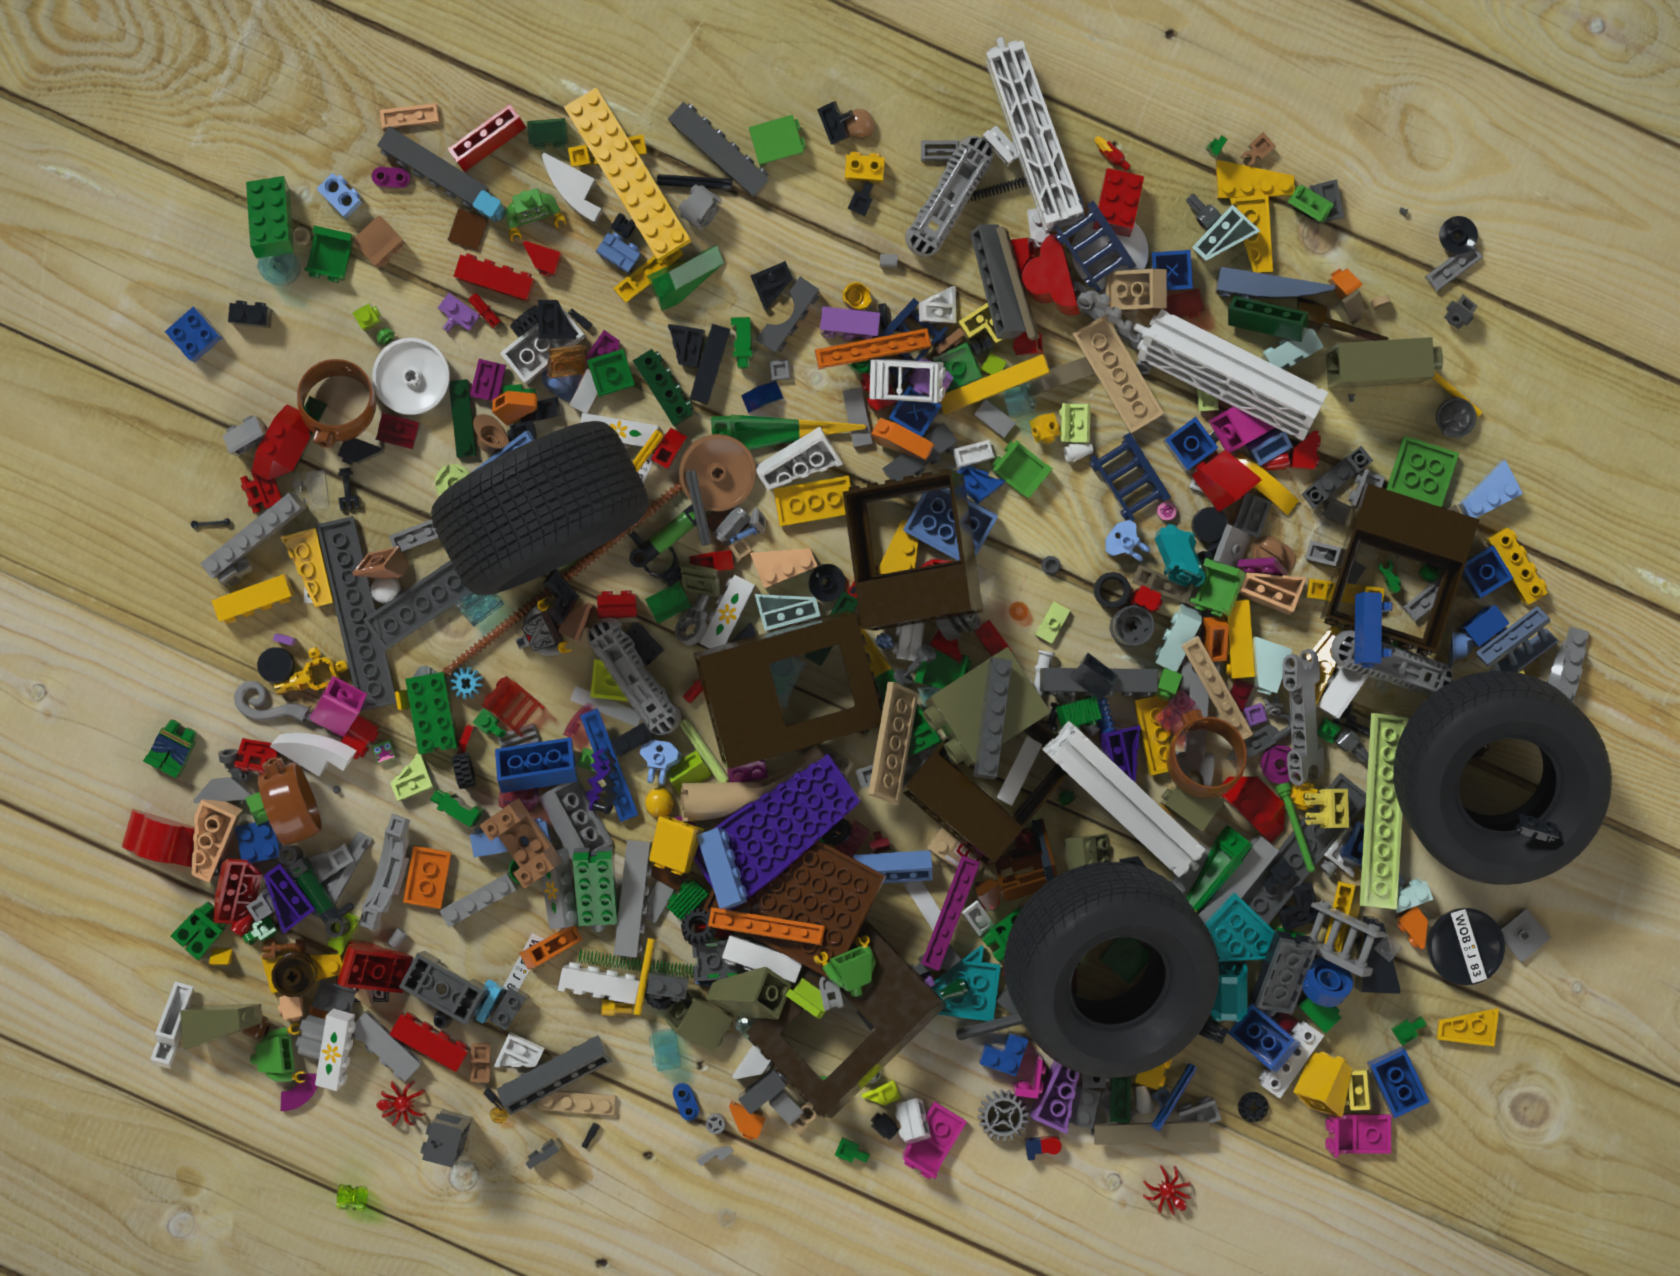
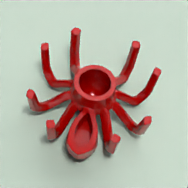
M414 1080L404 1088L402 1096L394 1085V1081H391L390 1085L398 1097L385 1094L384 1090L381 1091V1096L392 1099L394 1102L381 1099L376 1103L377 1108L384 1112L393 1107L395 1108L386 1114L382 1113V1118L389 1117L398 1112L392 1126L399 1122L402 1113L407 1124L410 1126L416 1125V1122L408 1120L407 1111L418 1117L426 1115L425 1112L417 1113L410 1108L414 1107V1105H411L414 1101L410 1099L425 1093V1090L422 1089L415 1094L406 1096L408 1089L415 1083Z
M1160 1165V1169L1165 1177V1182L1161 1181L1162 1184L1158 1183L1160 1188L1153 1187L1146 1181H1143L1146 1187L1152 1191L1159 1192V1194L1155 1197H1148L1143 1194V1197L1149 1201H1155L1162 1197L1157 1210L1158 1213L1162 1212L1165 1199L1171 1214L1174 1215L1175 1211L1170 1199H1172L1178 1211H1185L1187 1203L1182 1198L1176 1196V1194L1188 1200L1191 1199V1196L1176 1189L1189 1187L1191 1182L1188 1181V1183L1174 1185L1179 1178L1178 1169L1174 1166L1175 1178L1170 1183L1164 1166Z

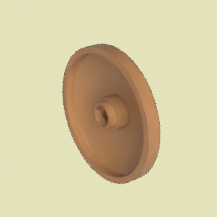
M724 434L707 435L693 442L683 454L679 465V480L686 496L691 500L686 472L695 470L704 509L710 511H725L742 503L752 491L756 479V466L750 451L736 438Z

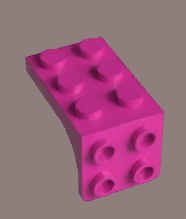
M934 1101L926 1113L931 1137L916 1143H908L902 1152L904 1164L911 1169L916 1167L921 1171L920 1174L927 1179H931V1177L937 1178L942 1162L967 1123V1120Z
M1328 1114V1119L1325 1120V1128L1328 1131V1138L1325 1139V1148L1334 1158H1338L1339 1154L1347 1153L1391 1154L1390 1114H1343L1342 1118Z

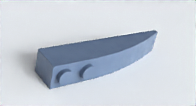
M1220 267L1215 292H1219V295L1223 297L1237 295L1247 299H1293L1332 292L1335 289V285Z

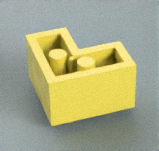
M988 302L958 322L959 327L963 330L968 340L983 330L988 333L994 345L1004 340L997 339Z

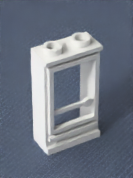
M893 359L871 360L870 399L941 402L945 396V388L942 386L946 370L943 367V362ZM889 366L899 367L898 389L896 390L898 395L889 394ZM902 367L930 368L929 396L901 395L903 392L901 388Z

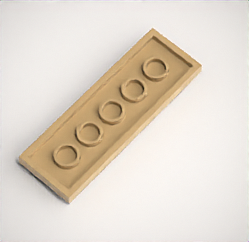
M1106 314L1072 334L1130 433L1164 414L1111 322L1108 321Z
M888 682L868 795L893 805H899L919 693L895 682Z

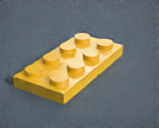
M849 476L773 488L780 527L845 516L843 492L849 491V487H851Z

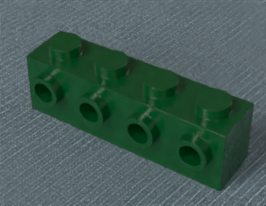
M1234 296L1228 307V325L1302 342L1308 331V312Z
M650 349L632 360L674 427L694 415L692 413L694 407L689 399L685 401L682 397L684 391L679 383L676 385L673 383L671 378L674 375L669 367H663L661 362L664 359L658 351L654 352L653 349Z

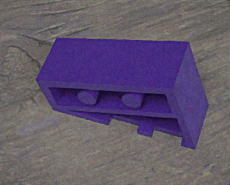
M1141 725L1099 734L1102 752L1135 782Z
M280 864L263 876L282 934L286 933L315 910Z

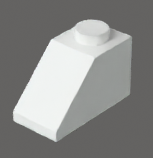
M752 1045L733 1073L732 1078L740 1079L760 1075L764 1070L768 1072L774 1062L770 1059L767 1060L761 1054V1048Z

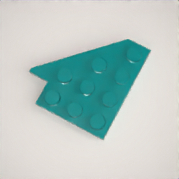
M1234 892L1204 923L1214 940L1219 962L1265 959L1275 933Z
M984 945L977 947L951 969L934 980L935 985L931 986V988L941 998L940 990L958 978H965L970 989L966 996L945 1000L948 1005L937 1015L983 1021L994 1020L1001 964L982 962Z

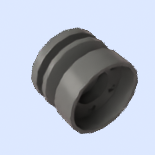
M1132 605L1120 609L1113 615L1110 620L1109 629L1116 643L1124 647H1134L1144 644L1151 638L1155 623L1153 616L1147 609ZM1132 623L1134 629L1129 631L1126 624Z
M978 613L935 620L941 633L948 641L962 637V629L966 633H970L972 629L976 630L981 626Z

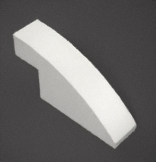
M543 152L542 158L548 175L561 196L576 212L596 225L602 209L587 201L596 180Z
M309 733L280 734L270 746L317 776H320L325 771L329 763L344 771L357 751L334 739Z
M175 981L155 1033L157 1043L150 1059L152 1064L168 1069L171 1068L182 1036L180 1010L189 1009L193 986Z

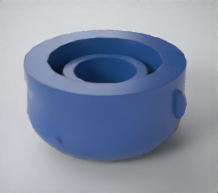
M1319 957L1313 960L1310 970L1307 971L1302 989L1313 1003L1323 1007H1335L1341 1004L1351 992L1353 978L1350 971Z

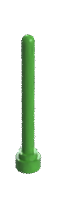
M1286 782L1275 786L1276 792L1283 798L1306 868L1308 872H1313L1315 867L1290 798V790H1292L1290 783Z

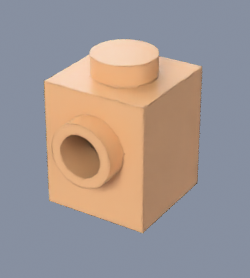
M282 995L279 997L280 1004L278 1005V1010L284 1020L289 1019L290 1022L301 1020V1016L306 1014L302 995L298 997Z

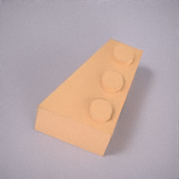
M811 549L750 553L764 589L818 567Z
M1246 573L1238 595L1289 616L1295 610L1307 577Z

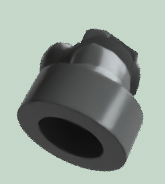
M225 749L218 753L219 761L224 764L226 769H229L227 772L231 773V776L239 780L240 783L248 782L252 777V772L250 770L244 772L241 769L234 768L235 761L239 759L237 755L238 750Z

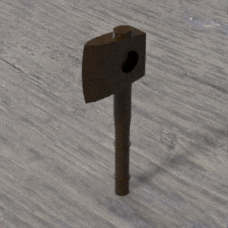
M1298 297L1297 310L1308 312L1309 328L1320 331L1322 326H1326L1373 341L1389 339V337L1379 333H1373L1360 327L1357 328L1325 317L1327 306L1313 300Z

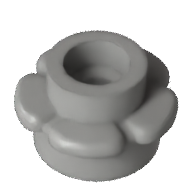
M1324 860L1320 866L1323 873L1329 878L1333 875L1336 876V865L1331 860L1329 862Z

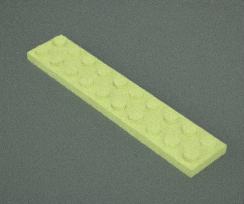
M1378 713L1371 714L1360 906L1397 909L1403 813L1395 793L1393 771L1396 748L1408 722V717Z

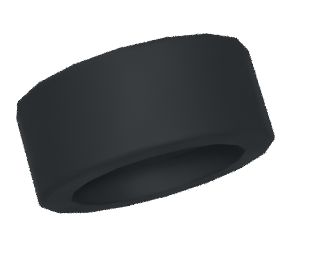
M1116 572L1101 575L1093 588L1097 602L1106 608H1118L1124 605L1131 593L1127 578ZM1108 579L1118 580L1123 586V595L1117 601H1107L1101 594L1102 584Z

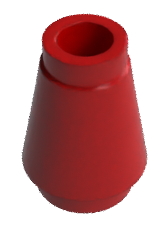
M1284 452L1262 464L1265 471L1286 470L1287 467H1291L1288 453Z
M248 911L238 918L230 929L240 937H243L248 933L254 918Z

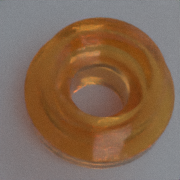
M1014 602L1009 608V614L1014 620H1023L1028 615V607L1023 602ZM1017 607L1022 608V614H1016L1015 610Z

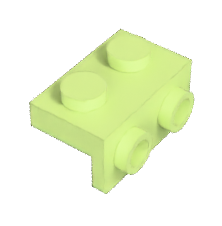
M1062 403V408L1060 409V418L1062 419L1061 435H1059L1062 442L1090 443L1091 404Z

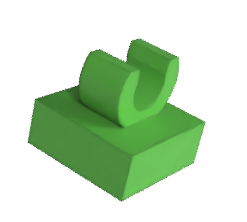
M583 747L577 766L596 772L590 765L596 762L591 756L594 753L593 750Z

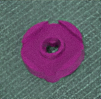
M1276 745L1264 752L1260 767L1262 774L1269 781L1277 784L1290 781L1287 755L1292 751L1291 748ZM1279 759H1282V763L1285 764V767H1281L1280 770H1278L1277 766L1275 765V762H1278Z

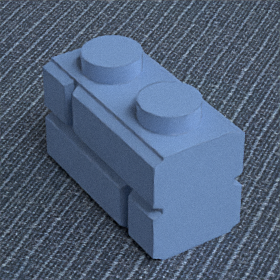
M608 232L597 248L596 253L627 274H630L642 256L638 252L640 249L632 243L627 245L622 242L624 238L614 232L612 235Z

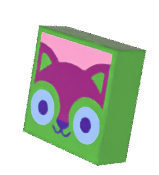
M391 739L372 746L378 764L397 758Z

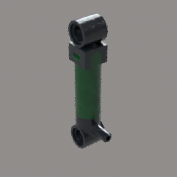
M296 845L283 847L279 851L280 862L284 865H290L286 868L287 873L292 880H296L326 926L327 934L331 937L346 935L350 930V923L343 916L353 910L354 905L348 903L338 910L313 872L314 867L307 857L303 858L302 849ZM290 850H291V851L293 852V854H294V857H293L292 860H291V859L289 858V856H288V853H289ZM336 923H339L341 926L339 932L335 929Z

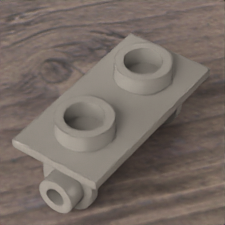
M737 505L713 532V535L727 547L730 542L729 538L741 531L750 520V516Z

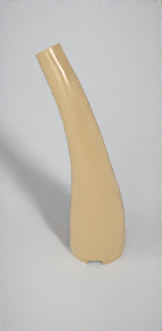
M813 745L792 766L761 780L749 782L682 783L681 805L682 810H684V813H681L682 821H702L732 815L751 802L760 799V796L774 790L782 782L788 781L787 778L800 767L805 770L813 762L824 758L826 754L818 745Z

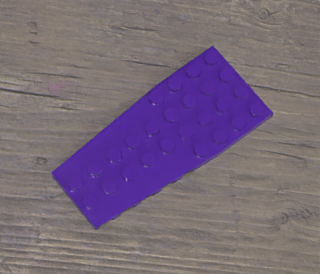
M824 755V758L813 762L808 768L800 773H796L791 779L784 783L782 782L776 786L777 788L760 796V799L746 805L717 826L727 831L730 841L728 844L735 854L734 862L741 873L740 881L747 892L746 900L778 877L861 802V799L830 755ZM698 845L694 861L712 886L700 845ZM740 905L734 906V907L729 908V909H727V910L733 911L734 909H736V908H737L738 906H740Z

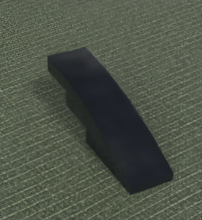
M712 324L690 400L708 405L730 334L729 328Z

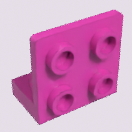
M1036 1055L1033 1085L1025 1080H1019L1018 1083H1014L1013 1092L1015 1096L1038 1099V1095L1042 1094L1043 1082L1041 1074H1045L1046 1063H1044L1041 1055Z

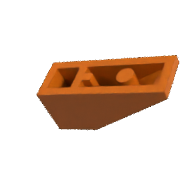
M882 418L878 420L871 433L879 446L924 461L927 460L935 446L934 443L899 424Z
M571 926L550 935L521 951L519 954L529 970L583 939L576 926Z

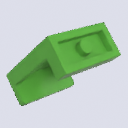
M793 115L749 127L760 167L766 166L767 163L797 154H804L803 149H806L803 137H799L800 124L798 119L794 120Z
M1018 440L1015 443L1010 441L1004 449L1006 454L1002 458L998 456L993 462L994 468L992 471L1004 479L1006 483L1022 496L1029 499L1053 468L1042 462L1021 445Z
M1206 558L1203 564L1207 568L1205 581L1200 586L1196 598H1191L1190 602L1195 605V609L1205 612L1208 609L1215 616L1222 617V615L1230 617L1246 573L1238 568Z

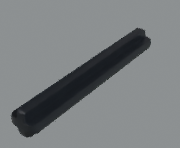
M657 175V184L663 186L693 187L694 185H703L709 189L731 190L733 185L732 179Z

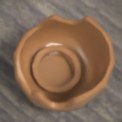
M864 109L853 110L854 118L845 121L848 133L852 137L865 139L872 135L875 129V120L872 115Z

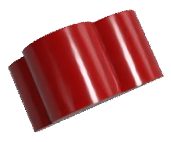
M1056 232L1046 237L1040 248L1041 256L1033 258L1025 265L1022 280L1029 296L1034 301L1043 304L1054 302L1055 307L1061 313L1074 316L1080 314V310L1077 305V298L1064 247L1055 236L1058 234Z
M132 809L121 847L148 860L192 867L195 826Z
M350 939L337 983L342 987L403 993V989L399 986L411 966L413 956L383 948L370 942Z

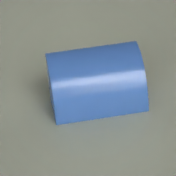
M1276 427L1245 444L1249 454L1259 466L1293 447L1286 432Z

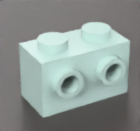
M1418 878L1410 881L1409 885L1398 886L1397 909L1392 910L1398 913L1433 900L1427 881Z

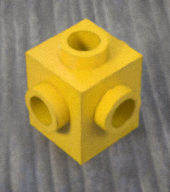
M1055 413L1039 415L1029 421L1035 443L1044 442V444H1049L1055 441V437L1061 435Z
M1305 782L1292 788L1290 798H1292L1293 803L1297 804L1296 808L1307 810L1308 807H1314V805H1306L1303 798L1305 793L1318 792V789L1313 788L1314 784Z

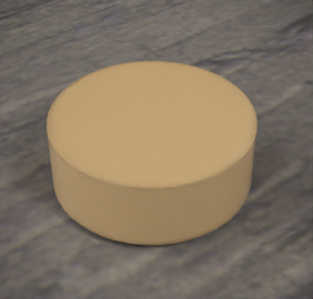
M303 226L294 228L293 242L298 246L309 244L312 237L311 232Z
M1388 295L1380 296L1371 301L1373 309H1378L1391 303Z

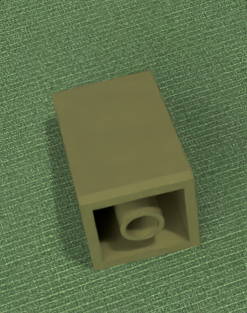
M762 967L713 981L706 999L731 1016L779 1019L787 998L786 993L792 984L768 967Z
M261 1004L201 1005L180 1010L183 1049L208 1044L261 1024L263 1016Z

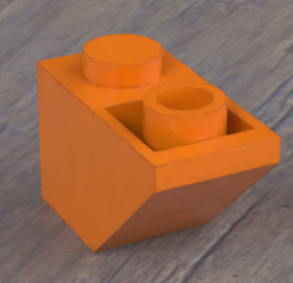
M507 391L493 399L492 413L508 426L537 409V395L534 393Z
M1414 906L1402 911L1395 917L1397 920L1396 926L1402 933H1407L1409 936L1407 940L1414 948L1418 947L1422 950L1425 948L1428 920L1419 908Z

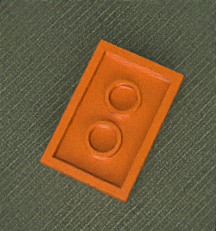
M413 846L404 903L442 909L452 852Z

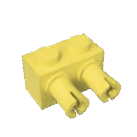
M1348 789L1319 790V793L1305 794V798H1310V800H1305L1306 805L1320 806V813H1306L1305 818H1311L1310 820H1305L1307 825L1320 824V828H1349Z
M1352 1069L1345 1105H1349L1350 1110H1370L1372 1108L1369 1069Z

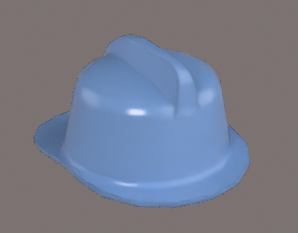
M555 362L542 373L543 385L561 399L566 401L572 400L582 376L567 365Z
M1454 629L1448 652V666L1450 668L1453 665V661L1467 658L1473 649V639L1469 638L1465 633L1454 632Z

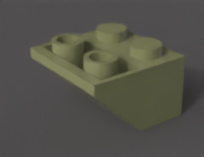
M1108 834L1065 838L1068 871L1086 864L1110 862Z

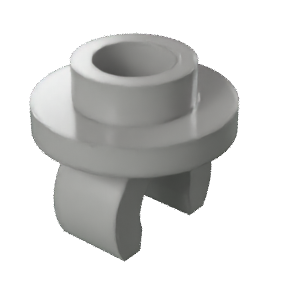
M1277 694L1274 695L1275 702L1273 703L1269 702L1267 697L1264 698L1265 712L1267 714L1277 715L1284 708L1283 703L1279 702Z

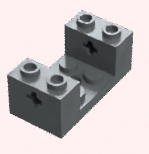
M426 951L417 953L399 987L464 1025L473 1022L477 1015L476 1011L480 1004H483L489 987L475 979L466 980L440 965L441 960ZM440 983L445 984L447 987L445 994L438 992L437 988Z
M444 1109L440 1114L437 1113L432 1123H428L426 1129L428 1139L427 1142H423L421 1148L422 1160L453 1168L463 1154L472 1117Z

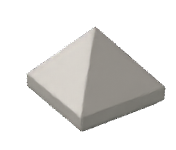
M755 507L748 524L763 534L766 530V517Z

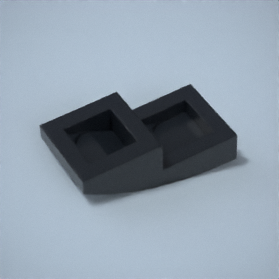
M558 397L537 401V409L520 418L521 423L531 420L536 422L561 416Z

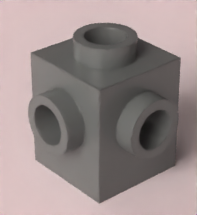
M1463 294L1456 302L1452 300L1446 307L1448 312L1444 318L1450 325L1455 326L1459 330L1464 324L1467 326L1474 318L1472 315L1478 306Z

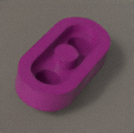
M378 167L372 172V181L379 187L403 189L410 184L411 176L402 168ZM380 173H383L384 178L381 180L378 179V175ZM398 175H403L402 181L397 180Z

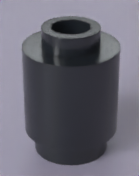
M877 1112L870 1120L873 1122L871 1127L888 1140L892 1139L899 1131L897 1124L884 1112L881 1114Z

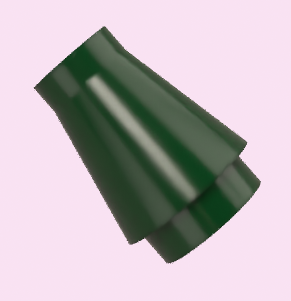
M958 978L940 990L944 1001L966 996L970 992L965 978Z

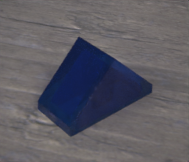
M777 381L757 386L741 395L748 413L783 399Z

